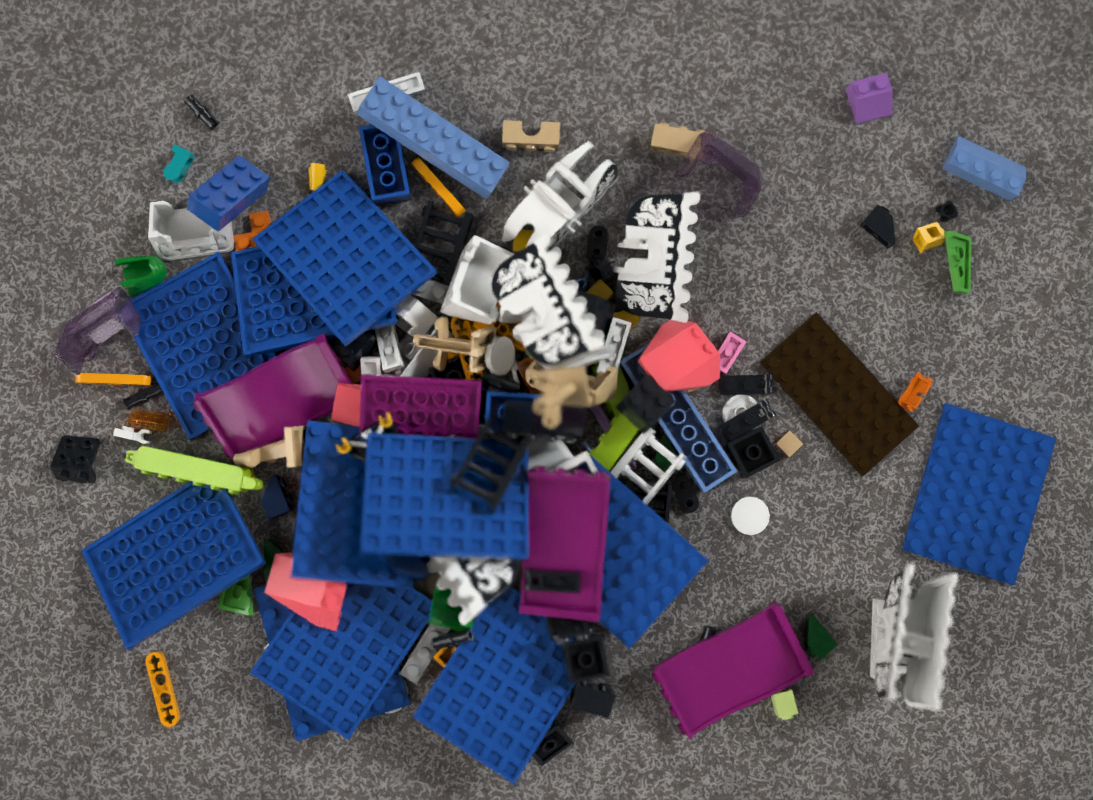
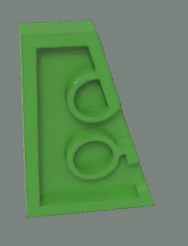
M945 231L944 235L953 291L961 294H970L972 238L953 231Z
M250 574L220 593L218 609L254 615Z

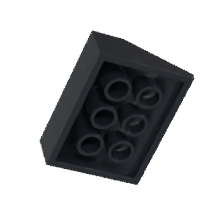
M505 401L502 410L501 435H505L508 439H517V436H524L530 440H537V437L545 438V441L549 442L565 439L566 443H577V440H580L583 435L588 407L561 405L560 423L554 428H548L543 423L544 413L536 412L535 403ZM539 403V404H538V407L540 408V407H542L544 404Z

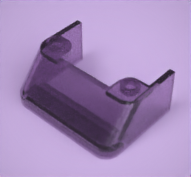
M705 131L700 133L674 177L689 176L698 161L705 165L712 164L715 161L744 181L742 185L744 193L730 217H746L761 192L759 167L713 132Z
M121 287L115 288L71 318L63 326L55 356L76 375L81 374L84 362L91 361L96 356L97 346L122 329L130 332L134 337L138 336L141 318L127 293Z

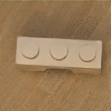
M503 120L502 145L509 151L525 148L529 152L536 151V149H544L545 152H555V149L559 150L560 122H541L539 133L535 136H528L522 130V121Z

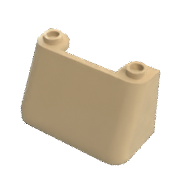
M535 360L526 369V381L531 387L541 390L536 377L545 368ZM609 366L605 373L599 371L596 377L586 374L591 404L589 407L608 402L615 396L618 377L617 368Z

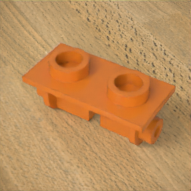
M918 371L911 379L905 392L901 394L897 403L905 411L913 412L923 400L918 394L926 395L933 385V380L927 376L924 378Z

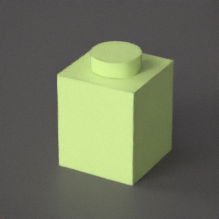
M789 687L771 696L775 714L778 718L788 720L793 718V715L798 714L794 694Z

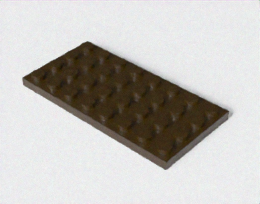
M817 312L759 362L769 374H773V379L861 477L868 473L919 427Z

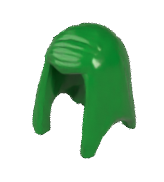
M135 256L115 260L116 266L127 264L122 269L124 278L127 280L122 281L121 286L127 287L130 297L159 285L167 274L165 264L156 256Z

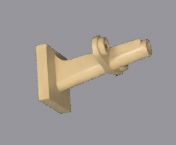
M447 317L437 318L435 322V329L438 330L439 336L415 334L413 343L416 347L438 350V354L433 360V367L438 371L445 369L448 352L470 355V371L477 373L488 368L485 363L486 348L488 344L493 342L492 339L496 337L497 327L487 326L472 332V340L449 338V320Z
M585 365L545 369L538 373L536 380L543 394L535 400V410L537 413H544L543 423L546 427L554 428L560 423L561 405L583 407L591 405ZM539 403L544 404L542 407H538Z
M306 425L285 427L284 440L235 454L233 457L234 464L236 466L246 465L252 468L261 461L273 464L276 463L277 458L286 457L287 467L302 466Z

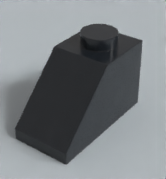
M877 205L859 226L889 249L896 243L893 216L889 214L890 211L886 207Z

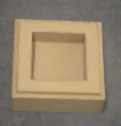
M790 430L775 443L788 458L803 445Z

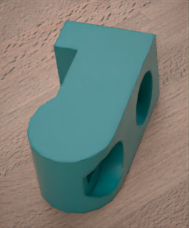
M174 144L171 151L175 155L170 164L164 168L163 174L171 183L176 184L183 180L196 156Z

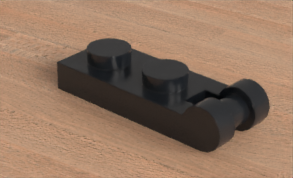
M773 374L720 376V395L774 394V390L771 388ZM758 381H764V388H758Z
M767 398L720 425L729 442L776 416L775 411H772L768 404L770 403ZM761 408L765 413L762 417L757 412Z
M525 568V576H527L524 586L525 590L580 593L581 571ZM534 577H539V583L534 582Z

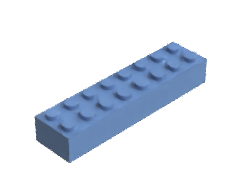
M379 76L359 106L358 116L486 200L510 164V162L381 76Z
M648 344L620 361V367L633 388L647 374L638 363V359ZM684 390L667 392L676 402L659 419L657 425L663 434H666L677 456L681 453L686 456L684 459L686 461L684 464L685 468L701 493H705L736 473L737 470Z

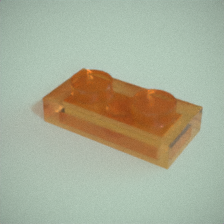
M133 408L127 419V427L166 432L172 416L169 413Z

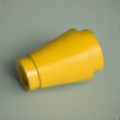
M310 163V167H308L309 190L315 191L323 185L327 172L325 170L326 165Z

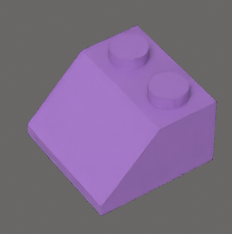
M887 73L851 82L846 88L856 124L892 115L893 90Z

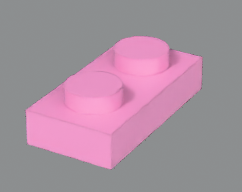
M729 332L718 349L720 354V372L724 374L728 372L746 343L745 340L732 332Z

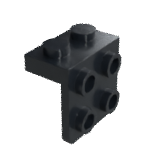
M62 436L50 465L55 478L64 482L95 483L96 474L92 465L100 446V440L89 437Z
M545 617L549 640H555V644L570 642V637H574L575 640L590 638L589 634L594 633V629H588L587 620Z

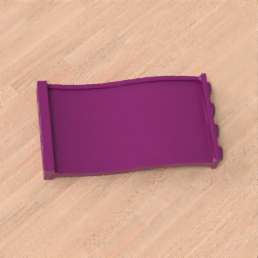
M323 333L317 336V339L292 348L226 384L203 393H195L193 405L198 413L201 412L204 416L205 425L213 430L216 442L222 444L225 456L227 458L230 457L233 461L235 454L285 438V427L306 425L307 421H315L332 413L337 383H352Z
M536 465L528 471L529 558L528 560H523L519 613L599 622L601 617L602 581L611 475H606V472L594 471V474L586 473V470L575 469L574 472L566 471V468L561 467L549 470L545 466ZM525 568L581 571L580 593L525 590L524 586L527 581ZM534 577V582L539 583V577Z
M775 600L768 603L769 606L742 622L677 652L657 665L651 666L654 671L651 675L655 683H660L663 688L660 692L664 700H669L672 705L669 707L674 718L678 717L680 721L678 727L682 735L687 734L691 740L693 735L714 722L778 693L804 676L808 677L814 674L781 605Z

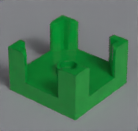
M436 585L428 624L456 631L471 629L474 618L467 624L462 625L459 621V615L463 608L461 606L452 607L448 604V598L451 596L452 591L450 589L440 590Z

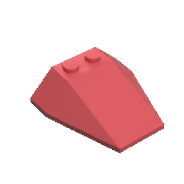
M669 320L662 324L638 359V363L644 371L666 392L707 387L720 378V354L695 322L687 321L685 323Z
M293 552L275 554L265 593L314 625L337 631L348 583L290 579Z

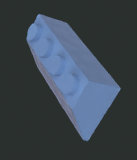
M960 136L956 137L942 168L1009 201L1019 196L1026 180V167Z

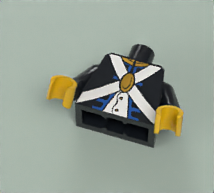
M387 412V418L385 419L378 416V421L350 437V444L346 438H342L344 445L339 446L336 444L338 451L366 463L368 433L398 435V429L392 421L390 413Z

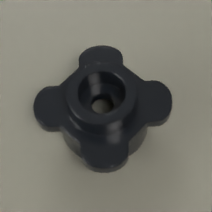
M946 201L945 204L938 205L935 208L942 222H947L948 219L956 218L958 215L956 206L952 201Z

